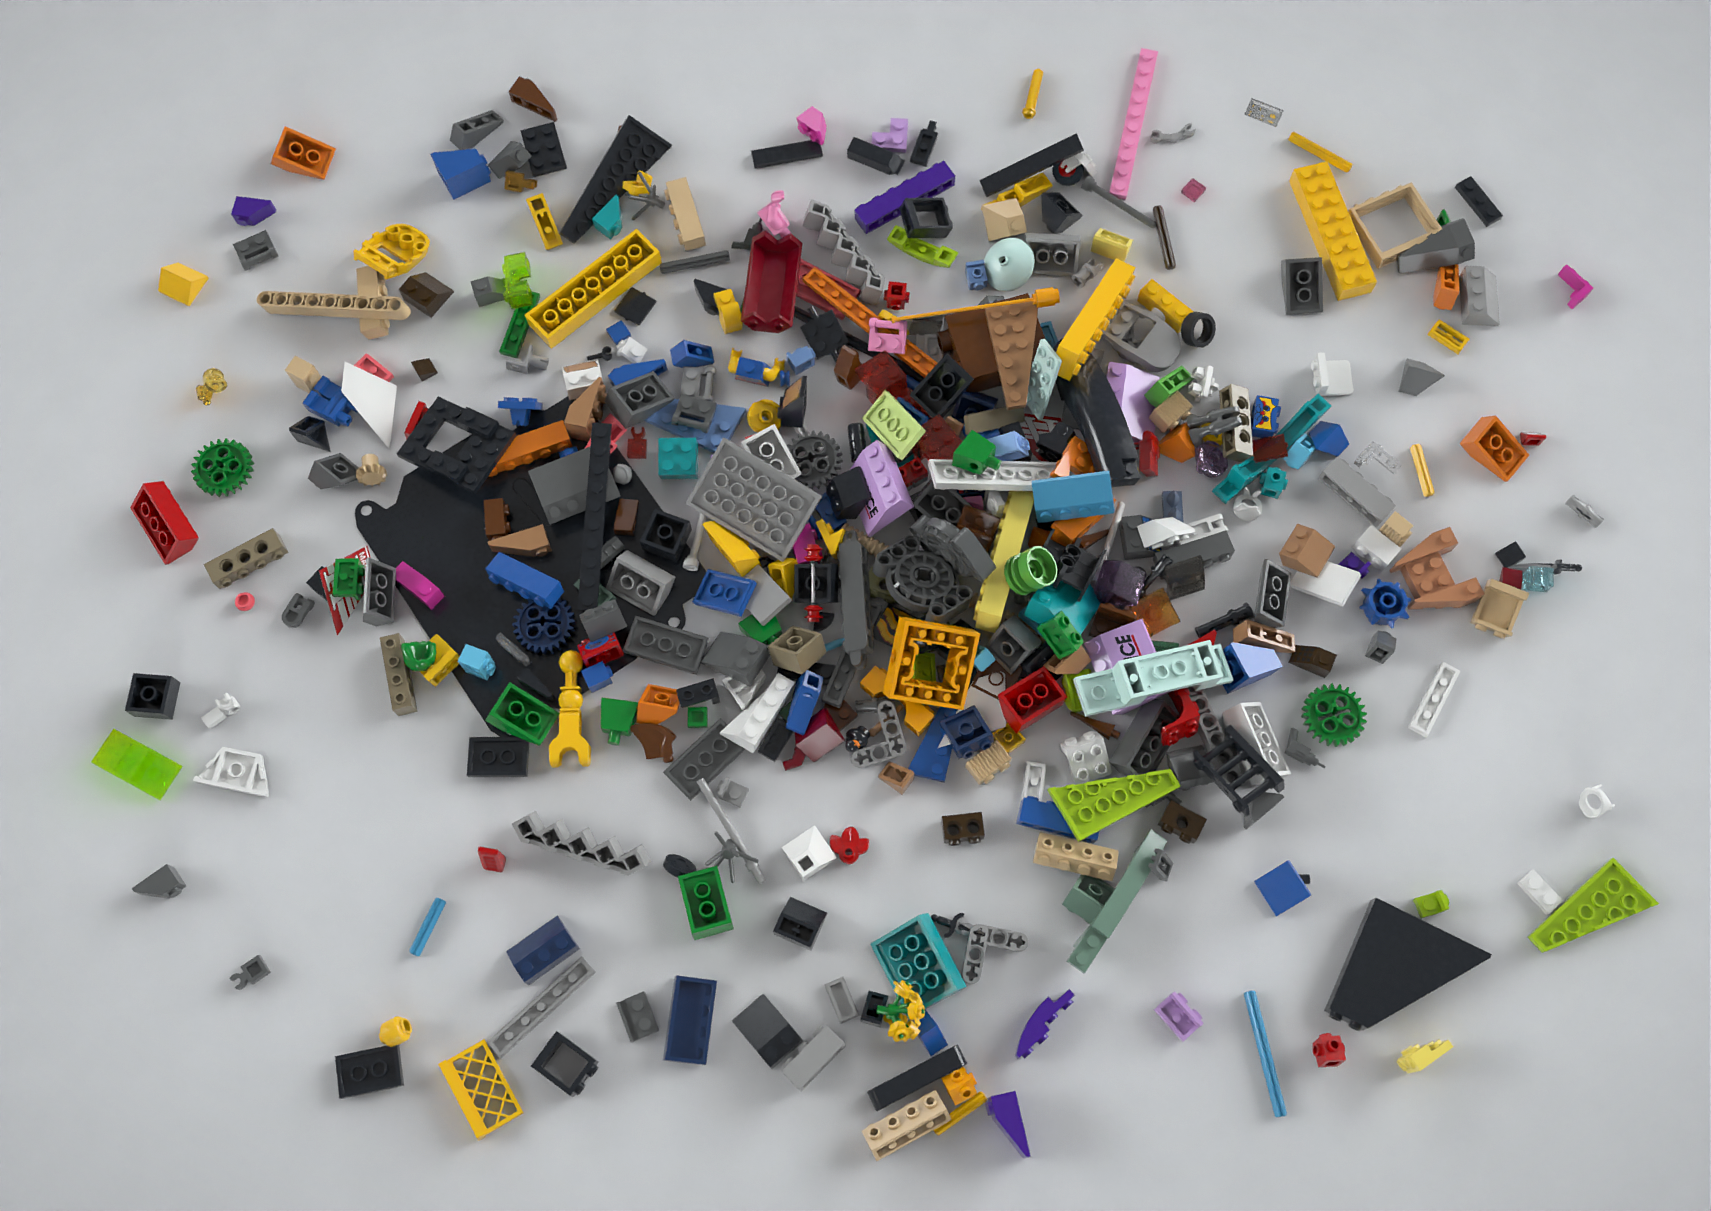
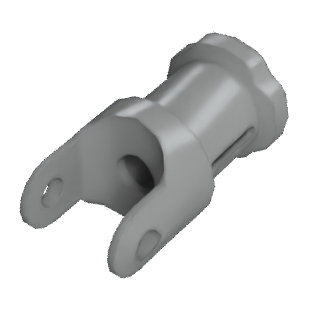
M1093 258L1090 259L1077 274L1071 276L1072 281L1077 287H1084L1090 278H1094L1103 269V263L1093 266L1095 260Z

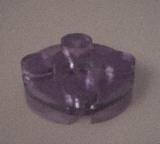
M1206 441L1195 447L1196 470L1198 473L1204 474L1209 478H1217L1223 475V472L1228 468V459L1223 458V453L1219 449L1221 446L1218 443Z

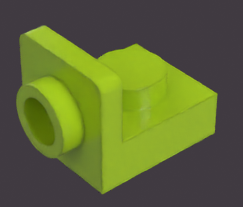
M1442 889L1413 899L1420 918L1435 915L1449 909L1450 902L1448 896L1443 893Z

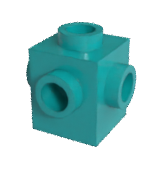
M1268 467L1265 473L1262 472L1259 483L1262 484L1260 489L1261 495L1278 499L1282 490H1285L1287 487L1288 479H1285L1287 472L1277 467Z

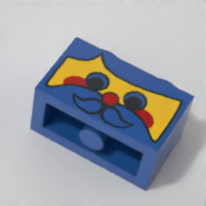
M1260 395L1256 396L1251 415L1252 437L1271 440L1272 436L1277 434L1279 423H1276V419L1280 416L1281 406H1278L1279 399Z

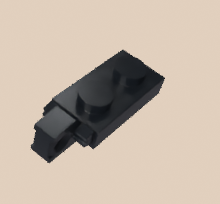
M930 120L927 129L923 128L920 131L910 157L911 163L927 167L937 141L938 132H935L937 122Z

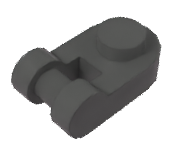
M296 593L282 614L283 623L290 628L298 627L308 612L313 609L315 602L309 598L305 599L303 595ZM298 605L302 606L300 610L296 608Z

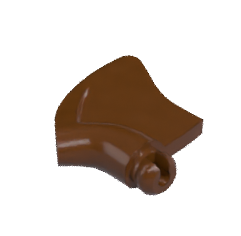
M639 723L631 726V731L644 748L646 759L663 757L664 763H670L674 760L672 756L674 754L672 743L677 736L670 729L654 723Z

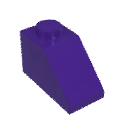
M236 196L231 215L236 223L241 226H255L275 214L276 208L271 200Z

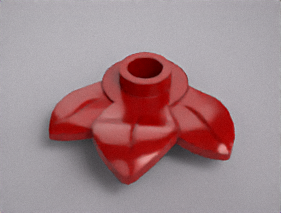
M853 826L847 827L841 836H830L831 850L839 854L840 860L845 864H853L858 860L859 855L866 853L869 848V839H859V833ZM852 852L851 855H846L845 853Z

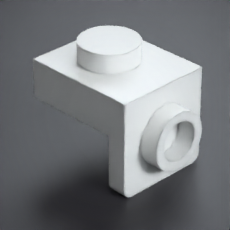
M628 337L618 343L616 347L618 351L615 355L618 357L622 355L632 363H640L647 348L631 337Z

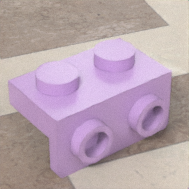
M1174 991L1154 1011L1183 1042L1204 1023L1201 1021L1202 1016L1195 1009L1191 1010L1186 1004L1188 1002L1181 993L1177 994Z

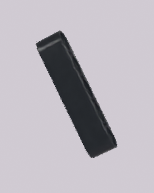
M957 1044L878 1085L867 1093L877 1112L968 1063Z

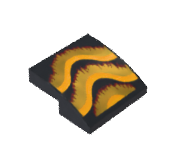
M889 603L873 629V638L893 648L899 616L917 619V617Z

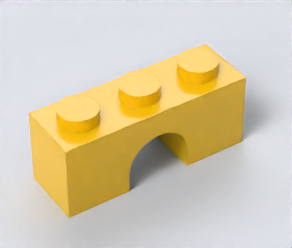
M1153 279L1139 292L1137 301L1150 312L1154 308L1159 309L1165 316V322L1178 334L1181 332V326L1185 317L1189 313L1194 312Z

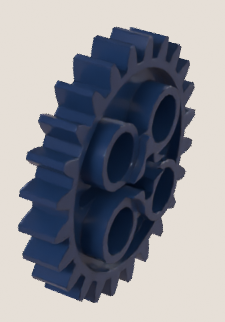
M528 598L529 604L521 603L524 608L523 610L517 609L520 615L514 616L517 622L512 625L516 628L513 633L517 636L516 639L518 642H521L523 648L527 647L529 652L534 649L537 655L540 650H542L544 655H546L547 650H550L553 654L555 647L561 650V643L567 645L566 638L572 639L569 632H575V629L572 627L576 625L575 620H573L575 615L571 612V606H567L566 600L562 601L559 598L551 609L546 606L541 607L530 598ZM553 612H558L555 617H550ZM534 613H539L536 618H531ZM558 630L555 635H550L551 631ZM539 631L536 636H531L532 632Z

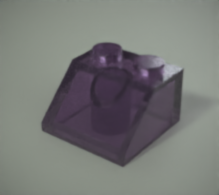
M1104 560L1093 592L1099 602L1103 604L1137 606L1146 573L1121 560Z

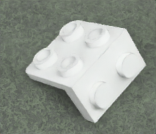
M1317 353L1311 362L1316 395H1351L1354 389L1350 362L1348 360L1326 361L1325 353Z
M1097 731L1086 732L1083 734L1084 736L1077 738L1070 737L1065 742L1060 743L1061 751L1067 756L1073 782L1076 785L1093 781L1112 773L1104 738Z

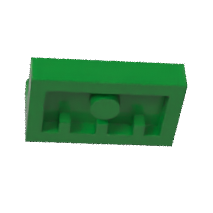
M359 558L335 559L334 597H354L356 600H361V594H364L362 576H365V565L361 563Z
M1059 611L1055 617L1041 623L1037 627L1059 659L1076 652L1084 642L1080 633L1076 631L1070 619L1063 611Z

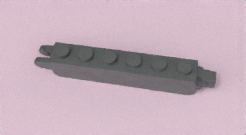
M850 530L845 531L843 543L839 544V551L837 552V558L840 562L838 575L841 580L839 592L842 597L840 609L844 621L842 623V631L845 636L843 649L850 655L851 664L857 669L863 670L867 666V655L874 651L867 549L858 540L857 532Z

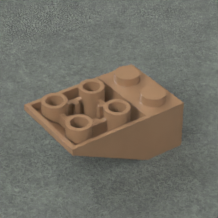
M598 377L569 406L564 423L572 439L588 442L591 438L592 423H598L603 417L602 408L606 404L604 400L608 393H606V386L603 384L601 377Z

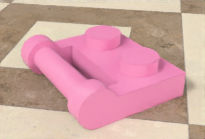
M870 318L868 351L905 354L907 321L901 320L892 324L891 321ZM878 327L899 329V335L877 333Z

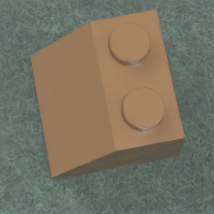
M1297 524L1279 555L1283 566L1317 578L1335 549V545L1315 529Z

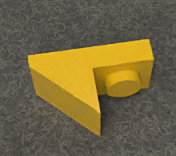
M821 519L816 524L831 556L837 559L839 544L843 543V536L846 530L841 529L834 533L831 524Z

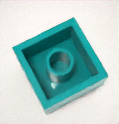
M658 438V475L660 479H698V441L696 438Z

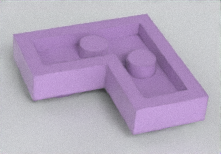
M891 118L890 133L872 132V144L891 152L906 153L908 119Z

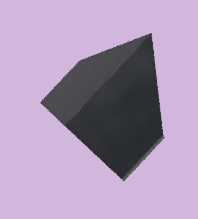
M307 416L289 427V432L297 442L331 452L325 421Z

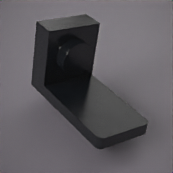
M714 678L676 690L681 708L711 700L713 705L720 703Z

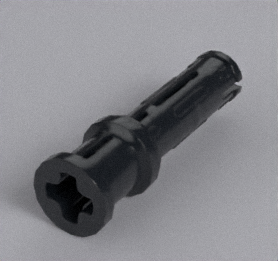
M1246 602L1242 607L1228 610L1224 616L1195 627V632L1201 638L1213 630L1219 631L1229 625H1239V622L1245 619L1254 618V613Z

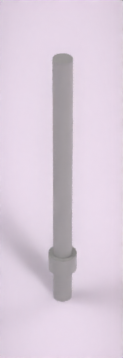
M704 778L698 780L697 784L738 851L751 856ZM743 858L746 862V868L749 872H752L758 884L763 883L766 879L758 868L759 864Z

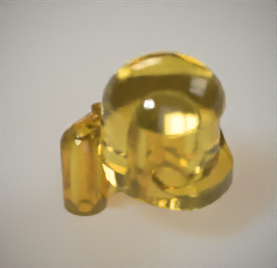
M217 368L207 369L202 376L203 386L198 385L196 387L197 398L203 401L204 405L211 404L213 393L221 392L227 388L223 372Z

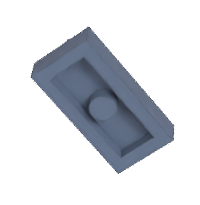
M1163 491V518L1173 517L1184 523L1182 491Z

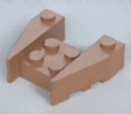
M1450 527L1429 535L1390 569V573L1398 570L1401 571L1415 599L1408 606L1409 610L1423 608L1443 609L1444 607L1461 608L1477 602L1485 595L1476 577L1455 585L1441 555L1451 552L1458 545V541Z

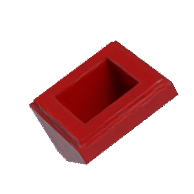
M1520 433L1521 445L1539 446L1546 439V435L1541 433Z

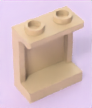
M1489 579L1483 589L1485 595L1479 599L1470 623L1474 624L1478 630L1484 632L1490 630L1494 632V636L1505 639V637L1513 635L1511 631L1523 601L1527 600L1529 593L1497 580Z

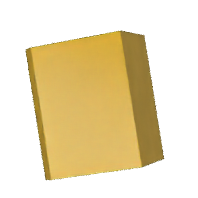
M177 262L161 267L158 291L190 306L209 277Z

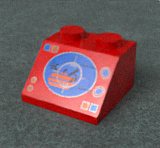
M611 633L593 642L587 638L577 645L587 668L602 661L606 664L624 656L615 633Z

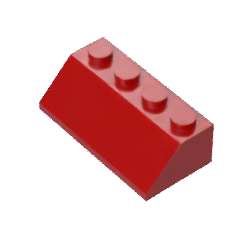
M164 481L142 484L130 508L162 561L167 565L190 552L199 537Z

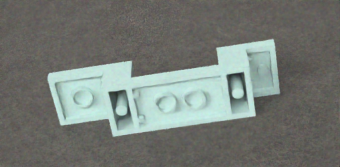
M1208 640L1121 660L1112 669L1078 676L1073 681L1084 715L1087 717L1138 705L1146 697L1190 686H1193L1194 690L1197 691L1231 683L1233 677L1221 644L1212 646L1211 641Z

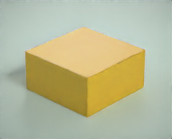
M1006 723V727L992 733L994 742L998 740L1008 754L1025 743L1026 740L1021 732L1016 734L1008 723Z

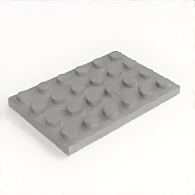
M723 437L685 504L784 562L821 500L822 495Z

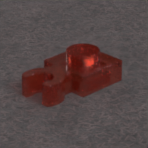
M635 427L631 428L633 439H628V459H646L647 439H643L646 435L644 427L641 428L642 431L639 434L635 433Z

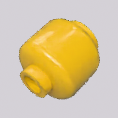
M396 1016L382 1023L379 1033L380 1041L389 1047H393L409 1040L410 1033L412 1032L410 1022L406 1018Z

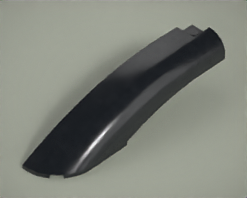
M1062 339L1059 340L1053 348L1055 352L1057 351L1058 345L1060 344ZM1088 352L1089 356L1085 364H1080L1082 366L1077 376L1073 375L1071 380L1068 381L1057 375L1055 382L1061 401L1066 403L1078 424L1090 453L1095 472L1109 471L1112 487L1135 485L1141 477L1135 462L1138 454L1129 427L1109 381L1092 353Z

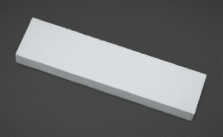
M1445 662L1440 664L1408 727L1409 729L1425 738L1429 735L1460 670Z

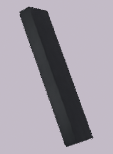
M808 140L752 150L751 155L754 169L823 157V152L820 144L816 141Z

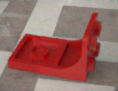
M1187 687L1168 692L1169 697L1180 714V718L1162 728L1161 744L1163 746L1174 745L1184 737L1190 738L1198 732L1199 707L1195 701L1190 699V692Z

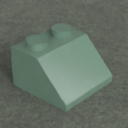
M1080 875L1062 905L1090 924L1115 888L1099 878Z

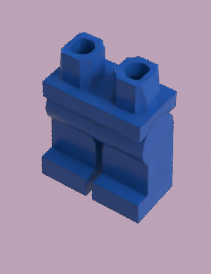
M324 375L314 386L315 391L311 390L302 402L309 412L334 423L338 427L340 425L348 427L352 422V417L348 415L351 410L356 413L358 412L342 393V387L331 382Z

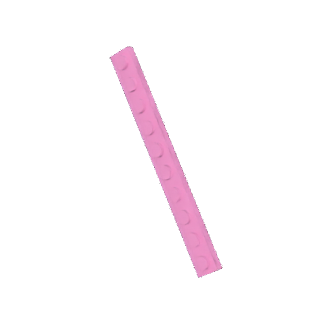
M1141 48L1109 192L1118 199L1126 200L1158 55V51Z

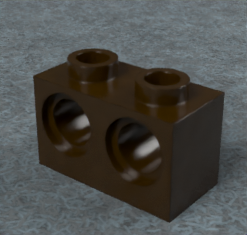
M982 812L947 815L941 818L944 844L949 843V846H956L964 841H969V844L980 843L985 837ZM974 824L978 827V832L971 833L967 827ZM953 826L958 829L959 833L951 835L947 829Z

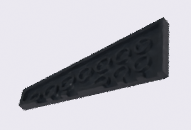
M628 115L559 234L570 242L576 243L593 225L592 218L615 195L620 198L627 192V190L622 188L623 181H636L638 171L646 173L671 148L672 144Z

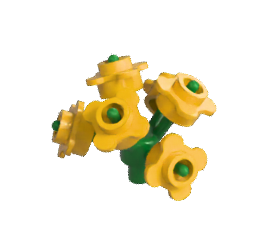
M901 980L900 983L894 981L893 984L896 985L894 992L898 994L893 1004H888V1006L878 1005L876 1013L884 1015V1022L890 1025L887 1034L889 1037H893L895 1042L901 1040L906 1042L908 1039L914 1040L920 1032L918 1027L921 1022L919 1020L924 1018L925 1007L919 994L911 990L912 985L908 981ZM901 997L905 998L904 1004L897 1005ZM902 1013L908 1014L910 1021H908L907 1016L903 1015Z

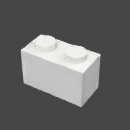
M1372 525L1352 547L1358 555L1365 557L1371 562L1372 566L1382 571L1401 550L1398 545Z

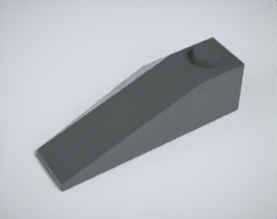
M1462 218L1445 224L1440 231L1427 236L1428 239L1422 243L1415 244L1398 255V272L1405 273L1455 265L1475 259V241L1465 219Z

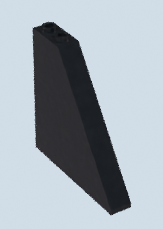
M1374 898L1368 905L1324 1011L1329 1013V1017L1336 1021L1343 1020L1349 1023L1348 1026L1356 1031L1368 1029L1490 959L1492 954L1378 898Z

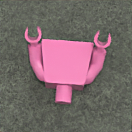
M778 190L771 194V202L757 213L774 236L779 234L782 238L791 232L787 228L790 223L780 210L781 204L779 202L785 199L784 191Z

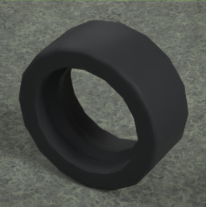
M1195 311L1189 313L1181 326V337L1184 343L1200 348L1208 346L1213 340L1216 331L1213 317L1208 313ZM1201 319L1203 329L1200 337L1196 340L1194 328Z

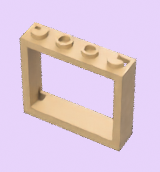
M1412 182L1404 186L1399 185L1390 192L1385 191L1376 198L1371 197L1362 204H1355L1348 211L1361 244L1377 269L1397 261L1398 255L1413 245L1422 243L1428 239L1427 236L1435 234L1442 229ZM1405 198L1427 233L1382 253L1360 217Z

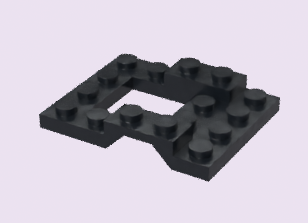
M438 396L396 454L399 458L428 472L436 471L451 479L459 487L476 494L517 435L514 431L499 425L498 421L469 407H460ZM444 422H448L472 434L455 459L437 450L433 452L426 448Z

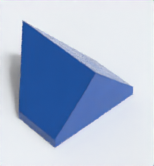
M1320 421L1308 434L1316 450L1332 454L1335 457L1339 456L1349 446V442L1340 424Z

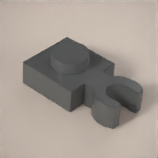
M257 955L241 966L243 970L241 974H233L230 980L235 981L240 978V984L235 989L241 990L245 988L248 981L250 984H255L271 972L263 958Z

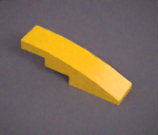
M1044 172L1014 184L1013 189L999 194L997 199L983 205L1017 198L1020 207L1052 188L1053 185Z

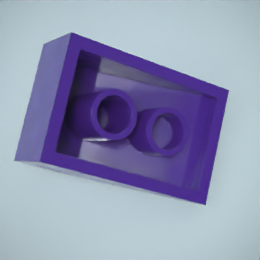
M1016 1091L990 1096L988 1102L985 1103L988 1116L992 1115L993 1121L1022 1158L1031 1157Z

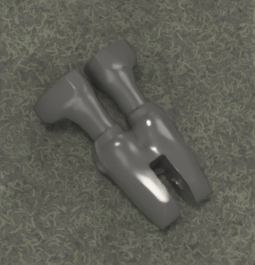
M1239 406L1212 410L1205 416H1196L1195 414L1187 416V425L1191 429L1189 430V435L1196 448L1203 445V437L1208 434L1219 435L1241 426L1242 420L1241 417H1238L1240 415ZM1211 423L1208 426L1200 428V426L1203 424Z

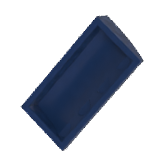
M679 975L674 977L663 1061L706 1065L717 986L716 980Z

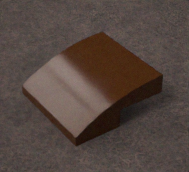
M965 504L956 527L959 530H962L964 527L968 528L988 554L1001 518Z

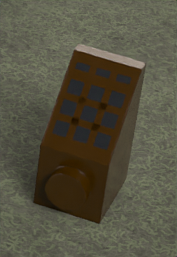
M1295 645L1296 652L1291 654L1288 663L1325 678L1331 672L1337 654L1320 647Z

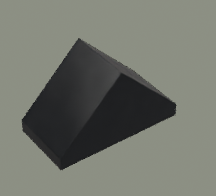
M868 991L860 1022L881 1028L884 1015L876 1013L877 1006H886L888 995Z

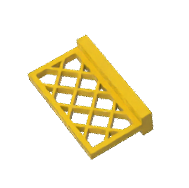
M485 1039L438 1064L478 1141L523 1114ZM483 1046L486 1051L484 1061L473 1059L474 1051ZM488 1057L492 1063L487 1062ZM459 1059L468 1060L465 1072L456 1070L453 1063ZM471 1061L483 1064L479 1076L468 1073ZM485 1065L495 1068L494 1080L482 1077ZM498 1075H499L501 1081H497V1080H496ZM466 1076L478 1079L475 1090L465 1088ZM481 1080L492 1082L489 1094L478 1092ZM495 1083L504 1085L506 1091L503 1098L492 1095ZM476 1094L488 1097L484 1109L475 1107L474 1100ZM507 1094H509L511 1100L506 1099ZM491 1098L502 1101L499 1113L487 1110ZM505 1102L514 1104L517 1112L510 1116L501 1114ZM478 1111L483 1112L482 1118ZM486 1113L497 1115L495 1125L487 1129L483 1122Z

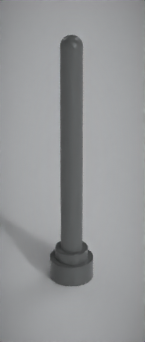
M1087 176L1081 186L1083 190L1097 193L1150 228L1156 227L1155 221L1096 185L1097 183L1092 177Z

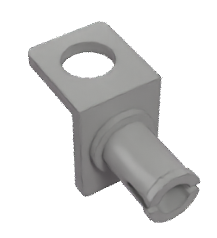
M530 345L525 363L507 359L506 369L527 374L530 366L547 370L549 358L533 355V345Z

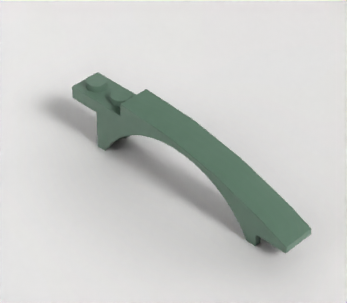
M1152 829L1149 830L1140 846L1135 850L1132 860L1118 885L1094 920L1074 943L1073 947L1075 949L1066 962L1083 974L1087 971L1151 871L1148 867L1149 863L1154 864L1151 858L1152 855L1156 856L1154 849L1163 850L1168 840Z

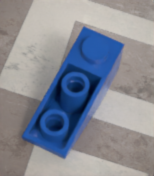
M806 670L796 681L786 724L787 729L801 735L805 734L820 695L823 682L822 676Z

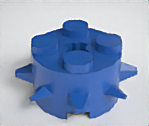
M1377 579V585L1373 589L1363 588L1361 590L1365 595V599L1363 600V605L1359 606V608L1364 611L1372 625H1389L1393 629L1394 622L1398 618L1408 619L1410 617L1405 609L1411 598H1408L1405 591L1400 589V583L1397 582L1393 585L1392 582H1382L1380 579Z

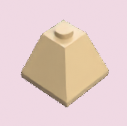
M1017 198L982 205L988 241L1027 232L1024 214Z

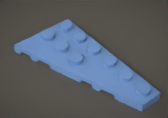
M674 399V401L644 421L680 438H696L699 447L715 453L723 437L728 440L732 438L747 410L743 407L717 404L708 433L680 424L678 426L671 424L679 399ZM681 415L682 418H686V419H690V420H694V421H698V422H702V423L705 421V420H701V419H697V418H693V417Z

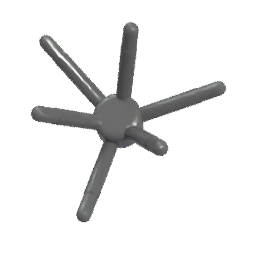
M638 172V175L649 192L647 197L633 196L625 192L629 199L647 203L632 217V220H635L650 206L654 207L656 205L661 209L665 206V202L661 201L659 196L656 195V185H653V188L652 185L650 187L641 172Z
M715 832V836L723 845L722 850L709 859L705 865L708 866L718 859L714 866L718 867L724 859H728L731 883H734V856L737 858L740 856L755 863H758L759 860L736 851V846L732 839H727L725 842L721 835Z

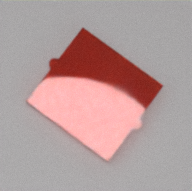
M1284 434L1252 440L1255 463L1288 457V443L1285 442Z

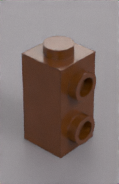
M503 498L484 500L485 531L488 540L491 541L507 536L508 533H511L510 522H507V516L510 515L509 505L504 502Z

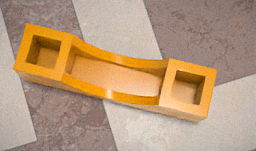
M875 665L860 681V688L872 698L886 696L883 694L887 671L882 667L879 669ZM899 700L906 711L904 725L919 737L934 720V711L926 704L923 706L921 703Z

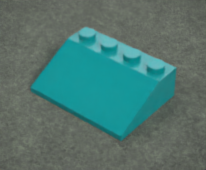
M1060 581L1057 588L1053 587L1052 583L1047 587L1038 589L1031 598L1023 615L1041 624L1055 617L1059 611H1063L1080 635L1097 612L1100 603L1103 602L1091 585L1088 586L1080 602L1077 599L1081 591Z
M929 913L917 915L871 943L893 990L896 986L893 984L894 981L899 983L901 980L908 981L912 985L911 990L918 993L921 997L925 1009L967 987ZM901 997L900 1004H904L905 998Z

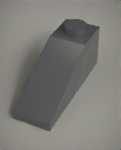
M491 110L456 122L452 126L450 141L460 150L474 147L503 124L504 120Z

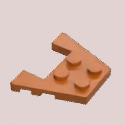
M1076 436L1070 440L1062 453V458L1056 463V468L1050 473V477L1069 476L1070 471L1076 475L1095 472L1090 453L1083 440Z

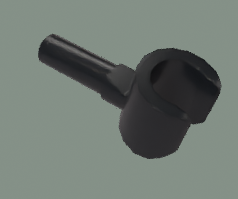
M606 346L602 349L601 353L587 356V360L603 358L606 361L611 360L612 354H605L611 352V347Z

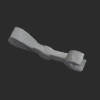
M1189 123L1179 132L1173 134H1163L1159 130H1153L1151 136L1158 137H1152L1151 142L1171 141L1176 143L1181 138L1194 136L1196 129L1188 131L1192 126Z

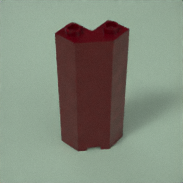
M765 230L752 238L741 322L753 331L779 334L793 325L803 243L791 233L777 240Z

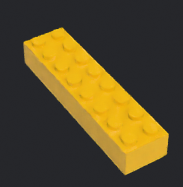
M1325 161L1294 169L1289 183L1319 257H1322L1323 267L1337 301L1371 293L1377 284V280L1328 162Z
M636 228L526 313L525 317L528 325L552 349L662 263L660 251Z
M1117 258L1115 259L1058 345L1056 354L1062 360L1058 376L1068 381L1071 380L1073 375L1077 376L1082 366L1080 364H1085L1089 356L1088 352L1092 353L1096 345L1095 341L1099 342L1103 334L1102 330L1106 331L1110 323L1109 319L1113 320L1117 312L1116 308L1120 309L1124 301L1123 298H1127L1131 290L1129 285H1132L1136 277L1133 275L1136 267Z

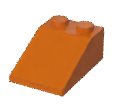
M284 126L271 164L288 172L324 180L336 148Z
M1496 415L1481 417L1459 443L1473 459L1505 482L1509 481L1529 456L1527 451Z

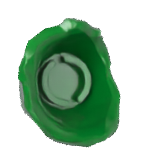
M431 641L402 643L403 659L405 665L410 670L427 671L434 664L436 658L435 643Z

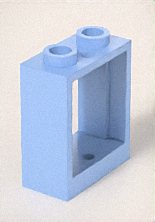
M1015 431L987 439L996 446L994 457L1001 461H1014L1029 456L1028 450H1030L1028 440Z

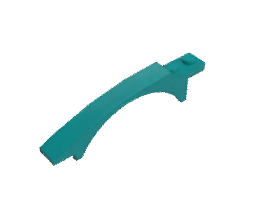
M1320 394L1307 401L1291 420L1259 451L1244 462L1235 464L1227 477L1212 492L1224 504H1227L1244 487L1250 485L1262 472L1284 454L1332 405Z

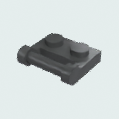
M266 230L233 244L245 271L250 269L251 266L271 257H278V253Z
M681 394L671 424L676 426L680 424L708 433L717 403ZM681 415H685V416H689V417H693V418H697V419H701V420H705V421L702 423V422H698V421H694V420L682 418Z

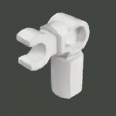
M228 693L224 694L225 697L222 700L216 699L217 707L201 717L208 728L211 729L227 718V714L232 715L240 710L241 706L233 696L230 697Z

